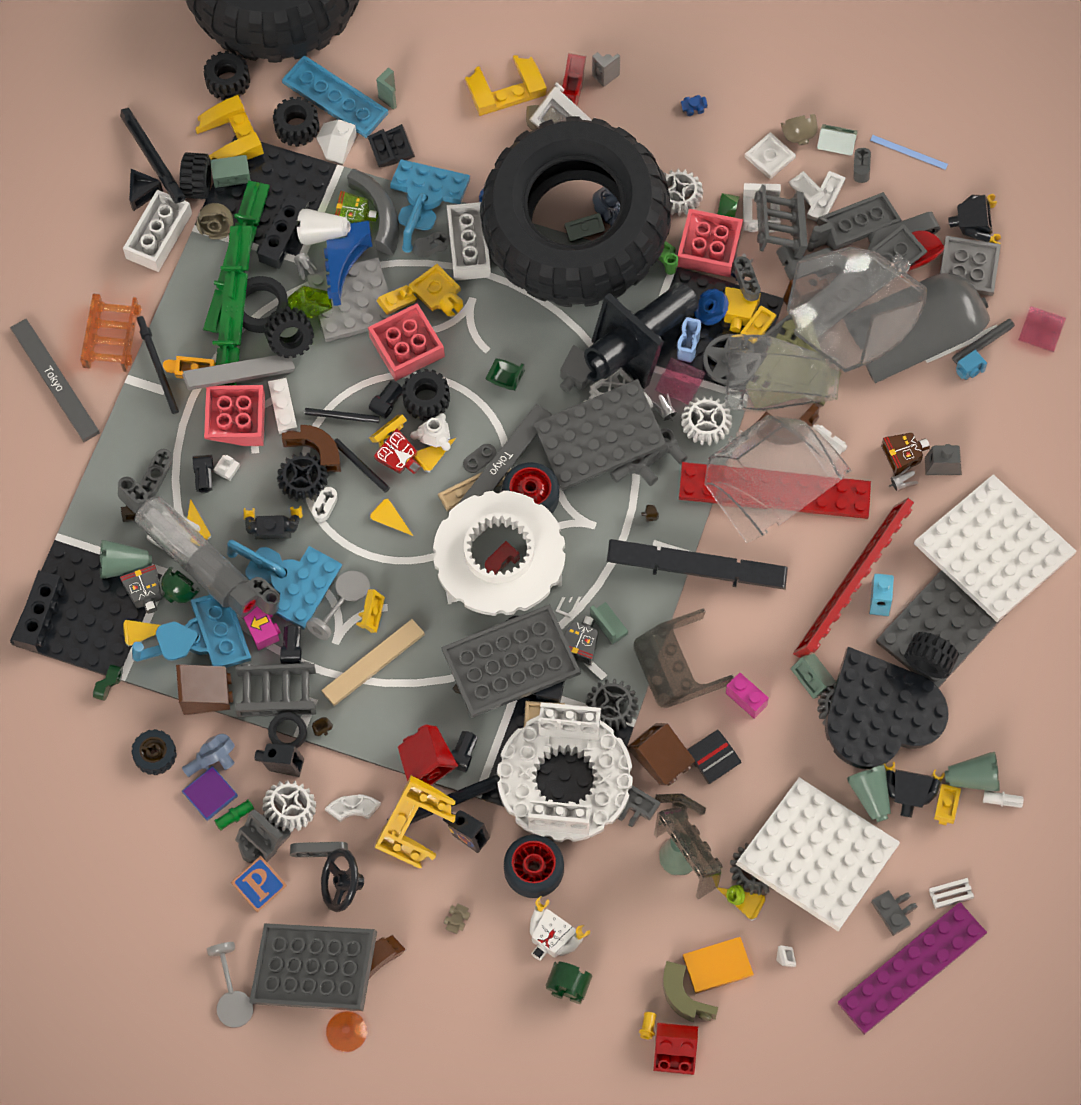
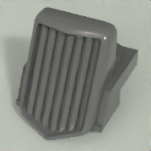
M254 809L249 813L245 825L239 829L235 841L239 843L238 847L244 861L253 863L259 856H262L268 862L276 854L278 848L290 837L291 832L288 828L282 831V827H274L275 823L270 824L268 822L269 818H265L264 814L262 815Z

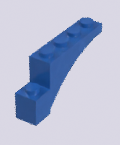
M369 221L350 223L351 228L345 238L326 240L327 248H324V255L328 261H325L326 272H329V274H326L327 285H330L327 291L328 297L333 300L334 306L341 305L342 288L350 268L366 249L373 247Z

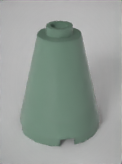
M101 540L100 562L102 568H100V578L102 579L129 574L152 565V555H148L147 550Z
M995 752L948 766V770L945 771L946 782H950V786L994 792L1000 791Z
M877 766L849 776L847 778L848 783L872 820L876 819L877 822L888 819L887 815L891 814L885 766Z
M683 833L675 834L661 846L659 851L660 864L671 875H687L698 864V849L687 835Z

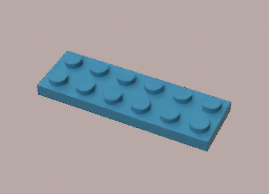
M303 56L282 79L284 85L308 99V101L337 120L354 124L356 132L365 138L389 114L388 109L306 56Z

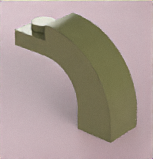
M666 961L663 975V990L670 1007L679 1016L691 1022H694L695 1015H699L700 1019L706 1021L716 1020L718 1007L694 1001L686 994L683 987L686 966Z

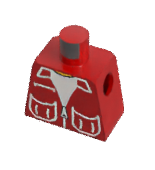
M398 429L392 433L374 455L376 461L399 474L405 468L415 474L421 467L414 460L417 450Z

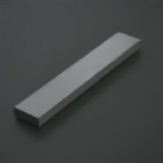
M274 355L183 371L182 375L187 389L194 390L294 372L295 367L291 356L284 358V355L281 357Z

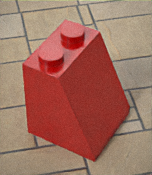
M428 724L418 728L417 733L404 738L403 743L398 746L407 781L410 776H413L429 785H433L458 767L437 726Z

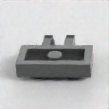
M632 785V788L628 790L629 800L618 817L622 821L625 819L629 809L633 810L635 814L631 817L628 824L631 827L635 825L640 815L650 821L661 805V802Z
M888 890L871 901L893 936L911 925L905 915L918 907L916 903H912L901 910L899 904L911 897L909 892L895 900Z

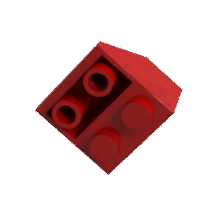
M657 1023L653 1071L694 1075L698 1026Z

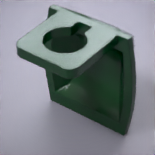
M496 358L485 379L499 387L515 391L525 372V364L521 363L519 367L509 361Z

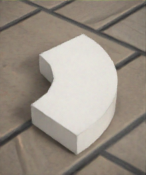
M360 794L343 796L331 802L325 808V811L339 822L354 815L369 819L380 807L381 802Z

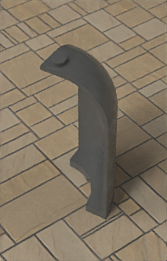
M942 273L931 276L851 313L843 320L856 347L859 348L860 352H864L861 357L872 380L877 383L972 339L989 324L990 316L986 309L989 306L985 297L981 298L975 287L967 279L957 274Z

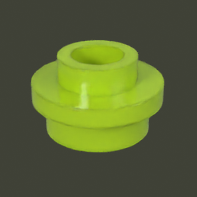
M740 885L731 886L726 893L727 900L734 905L742 904L745 899L744 889Z

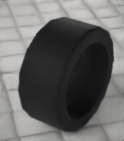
M289 712L280 713L270 722L268 735L273 744L292 745L298 748L306 739L307 726L303 719L296 714ZM284 720L294 721L299 727L298 737L291 743L280 741L276 734L277 726Z

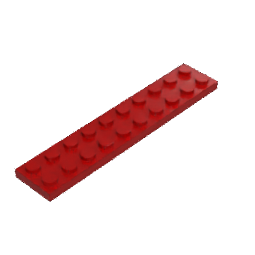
M682 462L679 500L868 519L871 481Z
M907 498L896 504L889 512L793 652L795 656L801 658L818 650L821 645L819 643L821 638H825L831 630L829 628L830 625L839 619L841 609L850 603L851 594L857 592L861 587L862 583L860 581L862 578H866L869 575L873 562L876 563L880 559L882 549L891 543L892 538L890 537L892 534L899 531L902 527L901 521L903 518L906 519L912 512L911 507L914 502L911 499Z

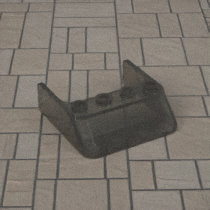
M704 608L660 623L634 641V651L655 701L660 707L668 708L724 688L734 679L733 675H729L707 684L697 683L691 674L673 629L702 620L706 613Z
M674 807L662 810L657 813L654 835L657 838L668 832L699 878L696 897L699 900L718 888L721 868L723 866L717 857L714 858L712 856L710 846L706 841L703 842L701 840L699 830L694 824H690L688 814L683 808Z

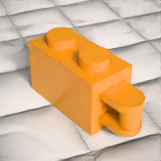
M176 356V360L168 359L163 362V368L166 372L175 373L176 378L184 379L183 371L216 365L213 359Z

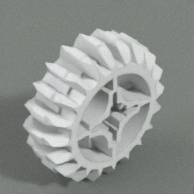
M679 169L676 172L670 170L669 174L664 172L668 187L673 185L668 189L671 215L675 212L680 216L684 212L687 216L688 210H695V207L698 208L703 199L702 183L699 182L698 176L693 177V172L687 174L686 169L683 172H680ZM689 194H693L689 199L685 200Z
M703 396L700 401L696 397L695 403L690 401L689 407L685 406V413L681 416L683 419L681 425L683 426V432L688 433V439L694 437V443L700 440L701 445L707 442L710 446L711 441L717 444L719 439L724 440L725 435L729 434V429L732 427V416L729 415L730 409L726 408V404H720L719 398L713 401L712 396L709 400H706V397ZM694 415L697 416L698 420L695 426L691 420ZM717 416H719L722 421L719 427L716 425L717 422L715 421Z
M288 780L285 781V784L279 781L277 786L272 785L271 789L266 791L262 810L265 811V818H269L268 822L270 824L275 823L274 827L278 828L280 826L282 831H285L286 828H289L290 832L294 828L299 831L302 826L306 828L308 822L313 820L316 812V801H314V794H310V788L304 789V784L298 786L296 780L293 784H290ZM297 799L302 802L304 808H303L302 805L297 801ZM274 804L281 810V813L275 808Z

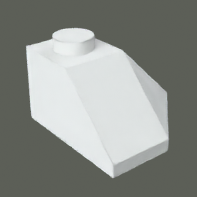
M339 119L323 123L317 136V141L323 150L326 160L340 165L344 164L357 137L356 126Z

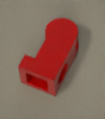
M505 541L485 561L486 572L489 574L493 571L494 575H497L499 571L502 572V569L510 561L516 564L520 560V553Z

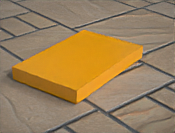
M741 937L683 954L695 994L754 975Z

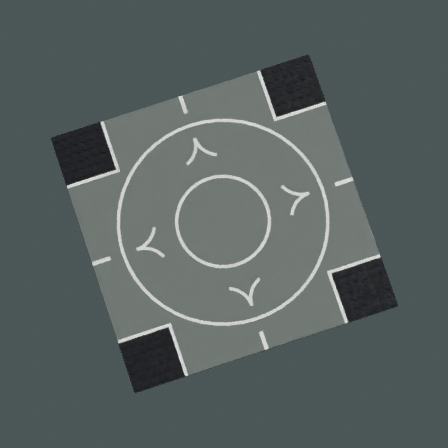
M236 135L233 137L232 142L237 140ZM261 142L264 154L247 160L250 179L253 182L269 184L270 188L259 225L255 226L257 231L250 251L249 269L245 273L248 274L247 279L255 276H267L282 284L288 296L290 309L296 307L298 311L302 310L308 316L314 330L313 344L309 345L310 349L308 351H303V355L297 354L296 358L291 356L295 367L294 372L236 383V385H263L265 392L264 446H240L204 438L206 387L188 390L184 379L176 378L175 373H168L163 368L179 410L176 414L171 413L146 343L143 340L41 571L61 576L65 586L63 593L59 594L57 599V610L52 613L51 626L49 629H46L44 635L45 643L35 653L106 676L111 664L123 668L121 681L177 700L176 665L212 666L208 654L199 655L189 651L186 657L177 660H167L163 655L136 662L132 659V645L128 646L125 643L123 628L125 620L158 625L177 622L185 626L189 620L195 618L191 601L187 603H178L176 601L170 603L163 597L165 593L161 588V579L169 567H173L172 571L174 573L178 570L194 583L192 587L195 590L197 587L200 589V592L193 599L210 595V590L196 576L192 577L189 574L187 564L190 557L185 552L178 559L147 540L146 537L155 524L146 515V520L122 521L121 507L126 505L118 497V481L122 477L128 476L140 485L156 452L160 449H167L173 457L172 465L156 496L148 500V502L162 515L170 508L187 518L191 499L211 535L209 540L192 543L198 550L204 546L215 548L219 552V556L231 568H237L245 577V570L250 560L239 554L235 558L228 557L227 543L229 540H234L254 552L261 547H268L279 553L282 561L293 559L300 562L310 546L343 564L342 568L313 615L314 618H319L322 621L341 598L336 591V581L345 572L358 571L363 573L370 582V589H375L385 597L377 633H371L367 629H362L356 625V622L362 621L358 614L364 612L366 596L359 601L345 600L326 623L331 629V636L328 640L317 638L307 627L305 630L301 629V662H310L315 664L316 674H309V699L315 701L316 714L298 715L307 726L305 742L405 774L398 746L403 743L404 738L417 733L418 728L426 724L437 726L451 752L453 749L455 750L462 731H469L478 736V740L472 752V759L467 772L454 769L434 784L458 791L497 774L498 764L502 762L501 752L506 742L518 728H524L525 702H537L536 694L528 695L471 718L461 694L455 693L453 690L456 682L441 647L501 624L512 616H521L549 604L563 634H565L572 622L581 624L584 616L591 617V606L594 605L597 608L606 602L626 627L628 635L612 644L596 622H594L592 628L598 631V640L593 662L607 676L601 680L584 663L576 661L581 674L565 680L560 703L588 707L586 705V700L589 699L587 694L589 692L593 693V686L598 688V682L605 685L606 679L609 680V683H613V679H616V684H619L623 680V687L630 685V691L634 690L636 692L634 697L638 698L636 704L639 705L638 710L635 711L637 716L632 717L633 722L631 724L626 722V728L619 725L618 731L615 730V727H612L614 736L621 738L627 748L688 575L658 569L657 574L653 575V569L606 562L609 540L614 539L657 546V550H660L661 547L696 552L713 503L679 500L682 464H679L670 453H667L650 465L649 468L658 477V481L652 486H649L641 475L629 473L616 483L610 475L615 469L564 491L559 486V502L552 515L557 520L561 528L560 535L565 540V548L563 549L565 565L562 572V586H552L550 594L542 602L526 611L517 610L512 615L498 613L496 616L472 611L466 608L461 601L448 604L446 590L438 579L439 571L435 569L433 559L436 555L433 551V545L437 530L441 522L449 517V512L451 511H446L438 497V493L483 472L489 465L488 463L479 471L471 473L465 470L463 466L464 459L483 444L493 445L497 455L536 404L554 415L588 400L591 396L589 391H591L590 386L596 383L594 381L583 390L573 386L569 392L564 391L560 387V384L564 381L560 377V369L573 345L585 351L593 344L591 340L603 300L594 306L585 307L584 304H572V307H563L548 300L544 302L527 294L525 289L512 284L505 277L502 270L494 263L489 253L491 277L455 281L461 288L457 295L463 300L464 305L459 313L452 309L456 314L455 316L449 317L441 309H436L432 312L416 295L417 300L415 303L395 311L396 314L418 303L444 346V358L419 370L423 372L424 369H428L431 372L433 369L436 371V374L441 373L443 379L446 378L450 393L448 409L445 408L444 413L450 433V439L448 440L456 438L450 450L445 452L429 473L420 467L415 474L407 468L399 474L374 459V455L381 447L378 443H372L369 437L396 415L403 414L407 421L403 423L404 427L399 431L417 451L431 446L420 442L418 439H411V432L417 431L420 425L428 421V418H424V421H422L419 417L416 419L412 417V413L409 414L407 408L404 407L402 395L395 402L392 412L386 419L380 416L379 423L304 415L305 408L379 416L369 410V404L376 395L381 394L390 381H395L369 338V331L325 342L307 275H310V273L303 267L305 280H302L294 258L298 253H306L311 263L317 268L315 270L310 264L314 273L326 271L325 261H328V259H325L324 248H327V242L324 241L307 246L300 243L297 234L280 269L259 262L256 251L259 244H262L265 240V233L267 229L271 228L275 214L279 213L280 205L283 199L286 200L288 194L309 201L311 210L335 215L341 191L339 204H341L343 192H345L342 206L345 207H342L339 216L347 217L350 223L369 221L373 247L366 249L355 263L378 257L388 292L405 285L409 286L411 282L436 264L454 280L450 242L445 251L436 252L429 257H418L413 251L406 253L402 250L405 226L399 223V239L394 255L391 256L377 251L375 238L378 233L380 219L377 213L376 218L369 217L370 210L376 211L372 202L361 193L349 188L347 176L352 170L351 168ZM367 174L385 189L395 206L397 216H399L403 207L411 205L407 199V192L390 189L391 180ZM213 182L203 207L211 203H219L226 206L233 215V226H235V223L239 222L234 218V215L239 213L247 183L215 188ZM442 201L439 206L432 209L436 214L433 228L430 230L415 228L412 234V246L418 238L427 237L434 232H443L450 238L447 205L457 204ZM196 223L149 326L152 333L151 338L162 367L165 360H176V356L213 359L216 362L217 348H220L218 345L212 344V341H218L219 333L204 331L203 327L215 289L219 290L214 285V280L218 281L221 272L220 267L223 265L228 249L229 236L223 239H210L209 235L200 234ZM533 223L543 236L560 244L579 245L591 242V240L584 238L570 242L567 233ZM657 260L653 266H650L647 275L636 286L632 285L626 289V292L617 299L628 310L636 313L677 283L688 285L696 294L698 301L701 298L700 295L709 289H718L725 294L726 287L740 289V286L681 267H676V272L669 275L665 272L663 263ZM256 291L245 299L244 311L253 318H266L273 311H276L279 301L274 294L268 291ZM760 291L758 308L763 306L776 314L775 320L767 329L769 331L776 325L784 300L781 297ZM714 303L709 306L708 310L713 308ZM694 313L688 316L689 318L697 319ZM724 317L714 325L701 323L700 339L696 345L695 358L691 363L678 360L677 347L678 340L682 334L683 320L661 337L664 342L650 384L643 391L662 409L659 395H662L668 401L667 393L669 394L671 405L676 411V415L672 418L673 421L671 419L664 421L654 406L651 410L660 430L667 428L674 433L678 446L688 456L685 462L726 466L751 396L748 386L751 381L756 382L757 375H754L752 379L744 384L727 386L716 382L706 372L703 357L708 344L719 336L726 334L740 335L741 331L739 333L730 331L731 323L725 322ZM242 327L241 345L237 346L240 349L239 361L277 355V353L271 350L265 333H254ZM287 328L280 336L291 337L297 332L298 328ZM762 338L755 346L760 358L759 367L768 348V345ZM728 339L718 342L713 347L724 348ZM739 341L740 350H752L747 344ZM707 357L708 365L713 372L717 362ZM496 358L509 361L519 367L521 363L525 364V372L515 391L499 387L485 379ZM755 361L745 365L748 375L753 370ZM731 373L722 378L729 381L738 380ZM410 374L396 382L402 387L405 384V379H410ZM619 374L613 378V382L623 383L622 376ZM282 378L287 379L298 429L297 432H301L300 425H311L324 430L333 440L338 438L390 487L389 491L384 493L338 449L341 472H328V484L324 485V487H332L336 490L338 500L326 521L317 522L313 518L312 508L318 498L316 495H313V501L310 498H306L305 503L302 498L296 502L295 497L289 499L288 494L284 495L282 489H279L277 476L279 475L277 471L281 469V463H286V457L292 459V454L298 457L300 452L303 453V456H306L309 452L311 457L316 455L317 459L320 460V455L313 448L306 446L283 447L282 434H279L268 381ZM601 386L597 390L601 393H606L609 387ZM427 389L417 393L416 397L421 400H429L436 393ZM703 396L706 397V400H709L712 396L713 401L719 398L720 404L725 403L726 408L730 409L729 415L732 416V427L729 429V434L725 435V439H719L717 444L711 441L710 446L707 442L701 445L700 440L694 443V437L688 439V433L683 432V426L681 425L683 419L681 416L685 413V406L689 407L690 401L695 403L696 397L700 401ZM696 415L691 419L694 426L698 421ZM717 416L715 421L717 422L716 425L719 427L722 421L721 418ZM538 435L512 466L514 468L522 463L534 462L548 467L554 473ZM488 449L484 450L485 454H489L491 452ZM212 454L214 468L223 455H228L240 463V467L231 481L217 475L213 470V490L209 491V493L196 492L193 456ZM165 455L164 457H160V459H161V464H160V466H161V467H162V462H163V460H164V459L167 460V456H166V455ZM634 460V461H632V462H633V463H639L640 461H639V460ZM470 461L469 464H470V465H475L476 462H475V461ZM155 470L151 473L150 476L152 478H158L160 477L161 472ZM293 471L288 476V482H290L292 480V477L294 476ZM317 472L314 473V477L311 478L312 483H314L317 479ZM502 485L496 487L494 492L501 493ZM150 486L148 489H144L146 492H151ZM331 493L328 496L325 495L326 503L329 498H333ZM384 499H389L413 536L370 519V514ZM646 505H654L659 513L657 521L646 522V516H641V512H645ZM293 506L294 509H297L301 506L303 517L299 520L297 530L291 533V538L255 540V534H249L246 531L245 520L243 519L244 508L246 510L255 508V518L256 516L284 515L290 518V507ZM324 507L320 512L317 511L318 516H320V514H324ZM495 523L492 528L485 526V531L479 530V535H475V541H472V559H475L476 565H480V570L484 569L487 558L507 541L520 553V560L516 564L510 561L501 572L503 575H505L506 570L512 573L514 567L519 569V563H524V557L527 556L526 539H523V533L519 534L518 528L512 530V525L505 527L504 523H501L499 527ZM101 540L147 550L148 555H152V565L155 564L162 594V600L155 602L157 606L156 612L147 614L145 607L136 608L125 590L120 576L100 578V568H102L100 562ZM45 592L42 596L47 597L51 592ZM562 597H565L559 610L568 614L571 613L578 597H581L571 618L556 612ZM39 609L36 614L43 613L44 609ZM236 613L251 655V661L226 668L232 677L229 691L233 692V703H230L231 710L215 712L268 729L270 722L275 716H237L236 703L243 701V676L238 677L236 666H241L242 664H252L253 666L286 665L280 662L284 627L294 624L276 614H272L273 617L270 619L273 624L277 623L281 632L278 634L280 641L258 651L243 617L241 618ZM413 619L424 631L425 635L336 706H333L321 690ZM18 621V623H17V625H16V628H15V630H14V632H13V634H12V637H11V639H10V643H11L13 646H15V644H14V642H13V637H14V635H15V632H16V629H17V627H18L19 621ZM32 627L29 631L34 632L38 627ZM156 635L140 641L144 649L159 645ZM302 674L290 675V700L300 701L302 699ZM270 675V700L272 702H280L282 700V675ZM251 676V701L253 703L262 701V676ZM603 695L596 702L597 708H600L601 704L604 703ZM627 701L620 707L621 714L625 713L628 708ZM609 702V707H615V703ZM610 714L604 715L606 717L613 718V716ZM321 717H327L333 724V728L327 731L328 735L326 736L324 733L321 736H315L312 729L313 722ZM284 720L277 726L276 732L297 738L299 727L294 721ZM559 751L558 756L552 753L551 759L545 758V763H540V769L537 770L536 777L537 787L541 791V796H545L546 801L553 800V802L558 803L574 802L579 804L580 799L585 801V795H590V789L593 788L594 775H592V768H589V762L585 763L584 757L578 758L577 753L571 756L569 751L565 755ZM498 788L475 797L504 807Z

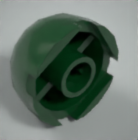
M169 567L161 579V588L165 593L163 597L170 603L174 601L178 603L191 601L200 592V589L197 587L195 590L192 587L194 583L178 570L174 573L172 571L173 567Z

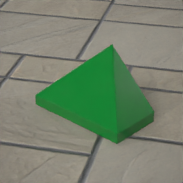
M722 193L717 214L735 218L740 196Z

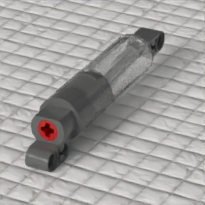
M122 477L118 481V497L136 513L135 523L223 607H231L241 618L247 616L256 606L269 615L275 614L278 611L280 594L265 579L255 577L249 581L162 497L155 496L148 499V493L131 477Z

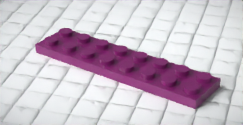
M959 902L839 1000L838 1005L865 1035L984 937L987 931Z

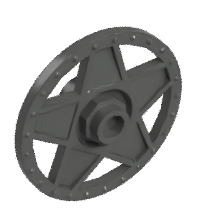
M726 334L712 340L706 347L703 357L704 367L708 375L716 382L727 386H737L748 382L756 374L760 362L759 353L755 345L736 334ZM728 339L724 348L713 347L718 342ZM739 341L747 344L752 350H740ZM707 357L717 362L713 372L708 365ZM755 361V366L748 375L745 365ZM731 373L738 380L729 381L722 378Z

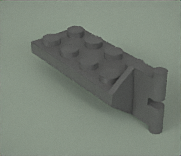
M882 192L818 217V226L813 228L807 250L812 252L815 248L823 245L836 250L867 238L873 231L901 222L902 220L885 193Z

